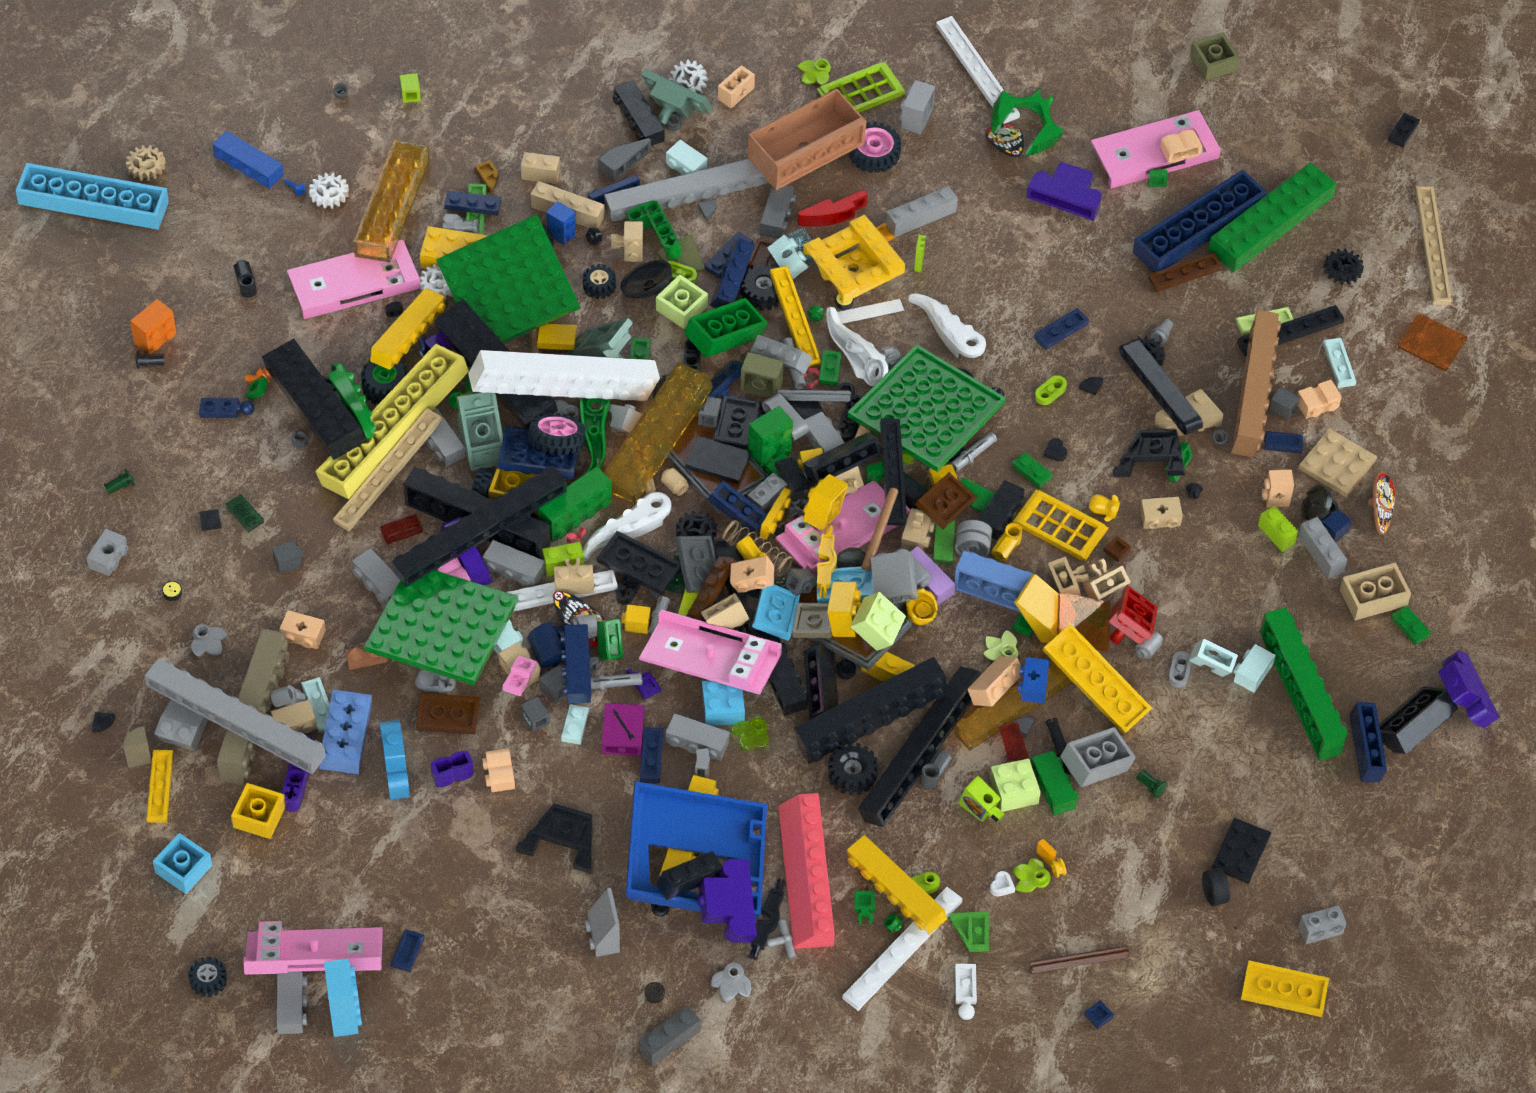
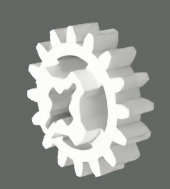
M687 60L686 64L680 61L681 66H674L676 71H670L673 77H670L669 80L702 94L701 88L707 87L704 82L708 81V78L705 76L707 72L702 70L703 66L701 64L697 66L698 63L695 60L692 64L690 60ZM686 74H688V76L690 77V83H691V84H689V82H687V76H686Z
M325 173V177L318 175V180L313 179V184L309 185V194L312 197V202H316L318 207L322 204L324 209L327 206L333 209L335 204L339 207L340 201L345 203V197L349 196L346 179L342 180L341 175L335 177L334 173L331 176Z
M433 264V268L426 267L427 272L422 271V277H420V289L424 290L427 288L444 295L445 299L446 295L452 297L440 267H437L436 264Z

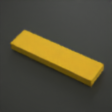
M153 750L147 822L167 823L173 750Z

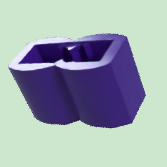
M459 751L450 757L438 758L430 764L431 776L436 787H446L454 781H463L474 775L473 761L468 751Z

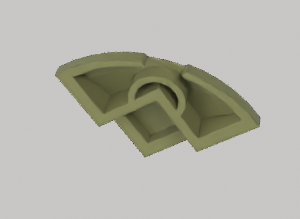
M692 235L678 239L682 249V255L678 259H668L662 248L657 251L661 260L667 262L674 261L692 267L696 272L704 271V266Z

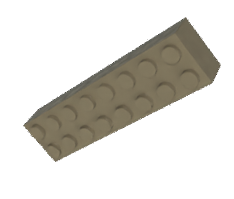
M262 628L238 697L241 703L253 706L262 714H268V712L272 711L271 691L279 689L278 682L284 676V664L289 661L290 652L287 651L288 641H286L285 633ZM228 729L217 758L220 781L244 785L245 779H248L251 773L250 764L256 759L257 745Z

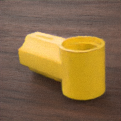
M1010 523L1006 526L1004 534L991 551L995 559L999 561L1007 560L1014 548L1021 542L1022 527L1017 523Z
M750 536L742 539L736 545V548L745 560L767 556L759 550Z

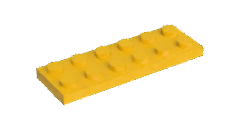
M1071 623L1042 649L1123 735L1152 709Z

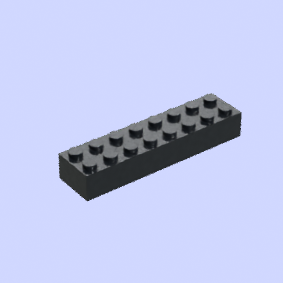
M461 299L434 320L437 331L459 355L464 357L465 362L470 368L474 364L480 350L511 352L464 299ZM495 393L501 403L526 429H529L530 422L537 415L541 416L544 413L546 415L548 413L554 414L558 411L556 402L551 396Z
M294 338L261 356L272 378L333 460L366 442L359 424Z
M415 466L403 483L405 505L444 522H449L458 517L469 516L479 507H484L493 500ZM527 515L488 538L487 541H497L542 560V549L551 546L550 525L543 520H537Z
M932 657L794 727L800 751L808 764L820 761L825 755L833 753L834 749L840 750V745L853 744L859 738L874 733L876 729L888 726L900 717H906L911 711L923 708L935 699H941L947 694L945 673L936 659Z

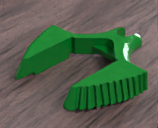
M1042 88L1036 89L1031 95L1026 97H1014L1002 91L992 109L991 128L993 129L991 131L994 135L1014 108H1029L1040 116L1043 128L1026 151V156L1035 155V153L1039 154V152L1041 153L1045 149L1051 148V146L1058 142L1064 132L1051 118L1050 107L1054 97L1051 95L1048 99H1043L1040 96Z

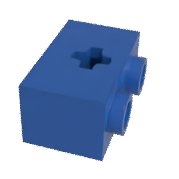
M557 201L546 212L547 227L550 228V232L552 231L553 239L565 245L576 235L575 211Z
M1026 657L1025 665L1021 664L1020 676H1023V681H1019L1018 685L1021 701L1045 702L1049 660Z

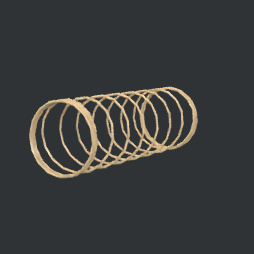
M734 520L727 526L723 534V540L728 541L733 536L735 537L734 534L740 522ZM736 524L732 534L725 539L727 531ZM774 547V548H777V549H778V555L775 556L774 559H775L776 557L778 558L779 554H781V553H779V548H778V547ZM786 555V558L776 570L777 576L781 577L786 574L792 565L793 557H787ZM789 558H791L786 570L781 575H779L780 571L785 565V562Z

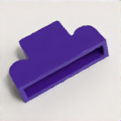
M1064 162L1059 163L1053 177H1050L1046 172L1040 171L1033 175L1028 185L1027 198L1093 221L1099 212L1101 193L1096 189H1090L1093 173Z
M1458 650L1443 660V668L1438 673L1452 701L1466 708V713L1474 724L1485 728L1500 718L1468 654Z
M729 859L723 864L718 878H704L698 887L697 904L701 908L703 923L727 924L724 929V935L727 940L734 943H751L757 936L749 861L748 859Z

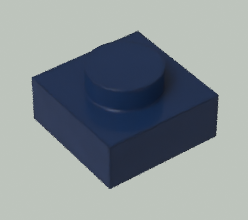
M1100 1000L1087 1009L1084 1016L1098 1030L1113 1019L1114 1014Z

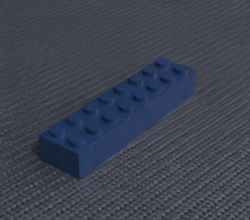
M1241 170L1135 238L1133 253L1153 272L1169 268L1209 242L1210 237L1265 197L1267 191L1244 170Z

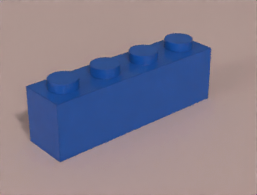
M225 131L212 144L214 156L218 160L226 162L230 167L241 171L247 177L253 178L262 186L264 185L270 189L284 175L282 163L228 131Z

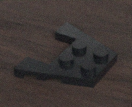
M1177 429L1140 430L1129 446L1130 450L1128 453L1122 456L1119 466L1113 469L1114 477H1130L1134 462L1169 461L1167 468L1168 476H1185Z
M554 803L541 817L534 829L530 830L526 834V838L516 846V852L532 857L540 840L578 850L573 863V869L590 874L592 814Z

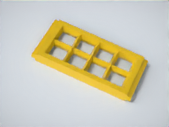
M1035 490L1013 520V523L1019 524L1023 530L1081 561L1088 559L1109 528L1096 519L1040 490ZM1041 501L1052 505L1046 515L1035 510ZM1056 508L1067 513L1061 522L1050 518V515ZM1032 513L1043 518L1037 527L1026 522ZM1070 515L1081 521L1075 530L1064 525ZM1046 521L1057 525L1051 535L1040 530ZM1084 523L1095 528L1089 538L1079 533ZM1061 528L1072 533L1066 542L1055 538ZM1075 536L1086 541L1080 550L1069 545Z

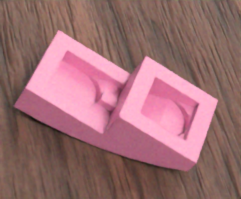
M519 655L511 667V673L504 682L502 690L521 697L534 672L537 661Z

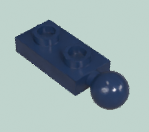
M201 398L199 415L200 418H237L238 412L244 415H251L255 410V406L248 400L240 404L239 398Z

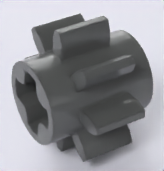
M799 498L796 502L792 501L789 514H794L793 520L800 516L804 517L805 513H803V510L809 500Z

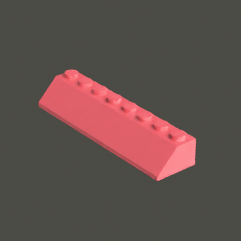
M819 793L798 794L778 805L794 949L834 946L835 933Z

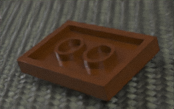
M949 472L925 493L915 505L944 530L977 497Z
M420 693L416 730L475 735L480 697Z

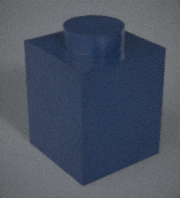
M1337 509L1324 519L1322 524L1336 542L1349 532L1352 520Z

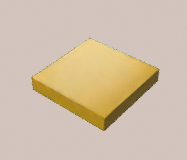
M545 324L539 327L537 348L574 350L577 325Z

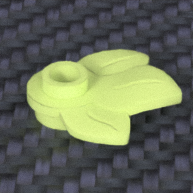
M1008 630L1003 633L1001 639L986 636L988 650L983 655L992 661H995L999 656L1018 657L1016 637Z

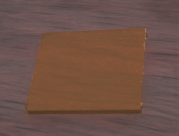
M1419 313L1397 344V348L1446 372L1468 337Z
M1062 592L1058 593L1057 635L1071 623L1096 650L1109 651L1110 602Z

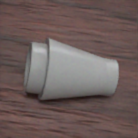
M1165 319L1151 331V339L1154 338L1155 343L1161 342L1160 345L1166 343L1173 327V322Z

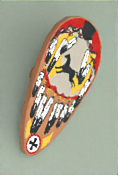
M1385 472L1378 473L1375 476L1373 498L1368 501V504L1374 509L1375 524L1379 535L1385 534L1388 530L1395 506L1394 484Z

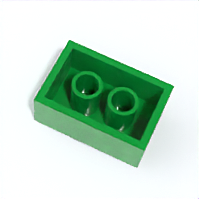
M780 406L749 423L748 451L751 452V457L763 470L781 453L787 457L792 453L793 420Z

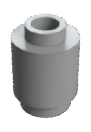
M593 614L577 616L570 620L569 625L588 624V635L596 634L597 621L599 619L595 618Z
M1153 631V635L1149 640L1144 639L1140 645L1137 643L1135 646L1137 655L1143 659H1150L1162 645V636L1158 632Z

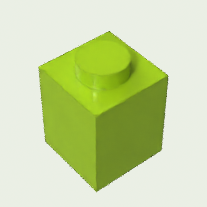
M418 74L400 75L403 103L421 101Z

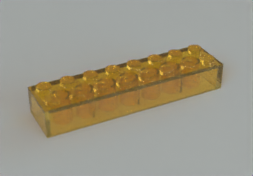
M393 141L353 240L355 257L391 262L430 163L428 145Z
M680 362L676 364L603 472L612 481L613 494L634 504L644 492L647 483L654 477L712 390L713 386L709 375Z

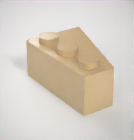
M1202 389L1185 397L1203 421V428L1199 429L1198 432L1204 431L1205 428L1221 427L1224 414ZM1164 409L1156 413L1154 427L1157 430L1177 429L1179 436L1184 435Z

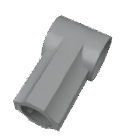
M292 685L271 691V700L275 707L289 706L306 701L305 693L294 689Z

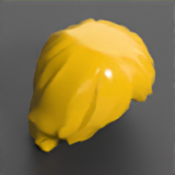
M922 588L917 589L918 599L906 601L907 617L915 625L930 623L936 618L938 610L937 601L933 594Z

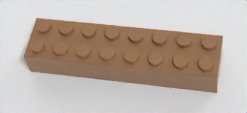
M1257 309L1250 329L1232 454L1253 458L1255 452L1260 450L1261 442H1263L1265 433L1263 426H1265L1267 420L1265 413L1268 410V395H1270L1272 387L1270 380L1274 373V368L1272 367L1277 354L1275 348H1277L1279 341L1277 334L1281 327V321H1278V313Z

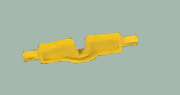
M828 525L825 526V534L821 535L818 558L827 561L817 563V588H819L818 596L822 598V592L823 598L827 597V589H830L831 575L837 566V555L834 551L835 535L832 534V525H830L829 531Z

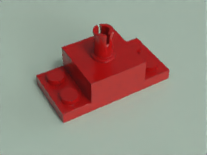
M1126 585L1122 590L1121 598L1111 609L1109 623L1117 629L1110 635L1109 639L1116 645H1119L1126 635L1139 645L1144 639L1149 640L1153 635L1158 607Z

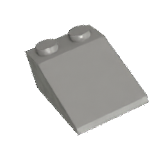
M171 699L160 717L154 735L160 741L196 752L208 719Z
M607 888L587 912L588 920H584L586 932L591 934V938H588L590 950L595 951L596 957L620 952L619 919L612 890Z

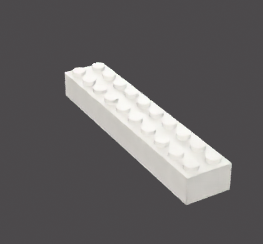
M480 350L468 373L473 392L647 401L660 379L655 360Z

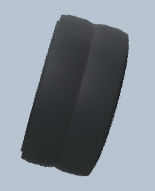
M1221 868L1204 871L1202 874V885L1208 903L1211 906L1228 903L1230 900V888L1224 871Z

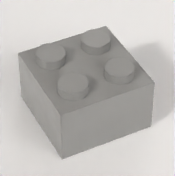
M917 80L914 81L912 86H909L906 94L907 98L902 100L900 106L902 112L899 120L902 121V129L922 134L933 111L935 86Z

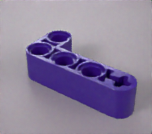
M461 517L442 524L440 532L447 526H452L459 522ZM476 546L457 557L461 566L470 577L471 582L484 586L492 583L491 576Z
M291 763L282 794L285 797V809L293 812L301 806L310 773Z

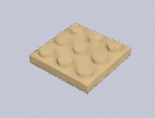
M1329 428L1299 464L1298 469L1347 497L1374 464L1377 456Z

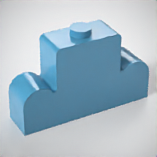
M400 721L379 722L390 800L408 798L410 793Z

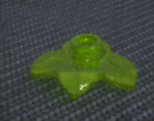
M755 717L750 722L741 721L731 730L732 734L740 737L739 746L741 750H751L756 745L764 749L769 743L767 723L760 717Z

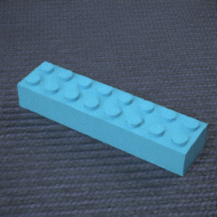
M26 163L16 188V196L20 205L159 230L169 203L167 188Z

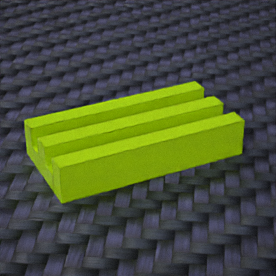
M925 235L918 236L915 272L922 271Z

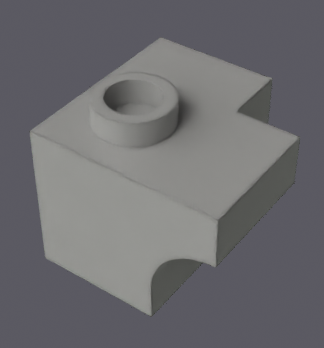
M611 404L609 412L612 414L610 427L623 433L635 435L638 426L642 423H647L648 416L635 411L636 407L625 404V407Z

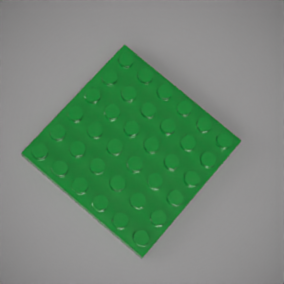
M537 214L436 259L455 302L458 303L461 299H464L502 343L581 309Z
M916 344L848 411V417L881 437V418L900 419L902 451L938 472L1006 403V397Z
M436 570L408 587H405L400 581L364 646V651L474 686L518 603V596Z

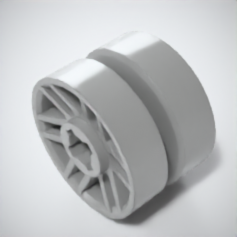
M978 520L961 522L957 528L955 551L960 556H962L964 550L974 552L982 557L988 556L992 537L991 527Z

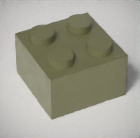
M1224 32L1192 42L1190 57L1205 81L1237 71L1239 56Z
M748 352L741 368L740 391L767 399L777 394V391L781 389L783 384L784 362Z

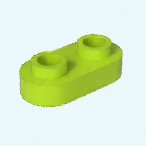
M668 261L673 271L670 281H673L679 275L693 284L697 281V272L694 268L674 261Z
M1059 375L1048 379L1036 389V402L1041 405L1052 403L1066 391V379Z
M925 872L911 877L927 894L934 893L939 889L940 878L934 872Z

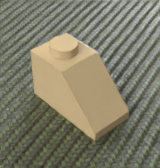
M735 593L701 612L708 624L732 629L743 625L745 621L749 620L744 607Z

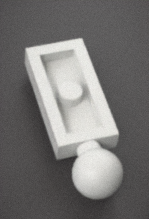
M955 964L956 1004H962L958 1009V1014L964 1020L971 1019L975 1013L974 1007L971 1004H976L977 1002L976 964Z

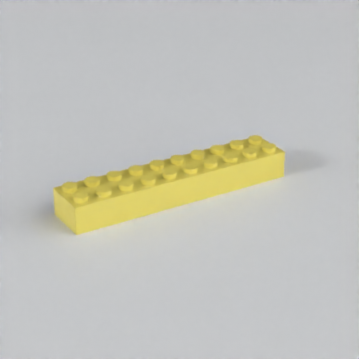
M435 344L372 411L370 419L376 426L374 436L366 439L365 443L335 460L329 456L316 470L321 485L350 499L425 409L428 408L433 411L469 372L464 357Z

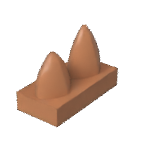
M364 646L345 650L349 670L388 662L385 657L364 651Z

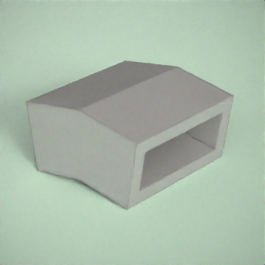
M708 748L696 749L695 775L708 779L710 771Z

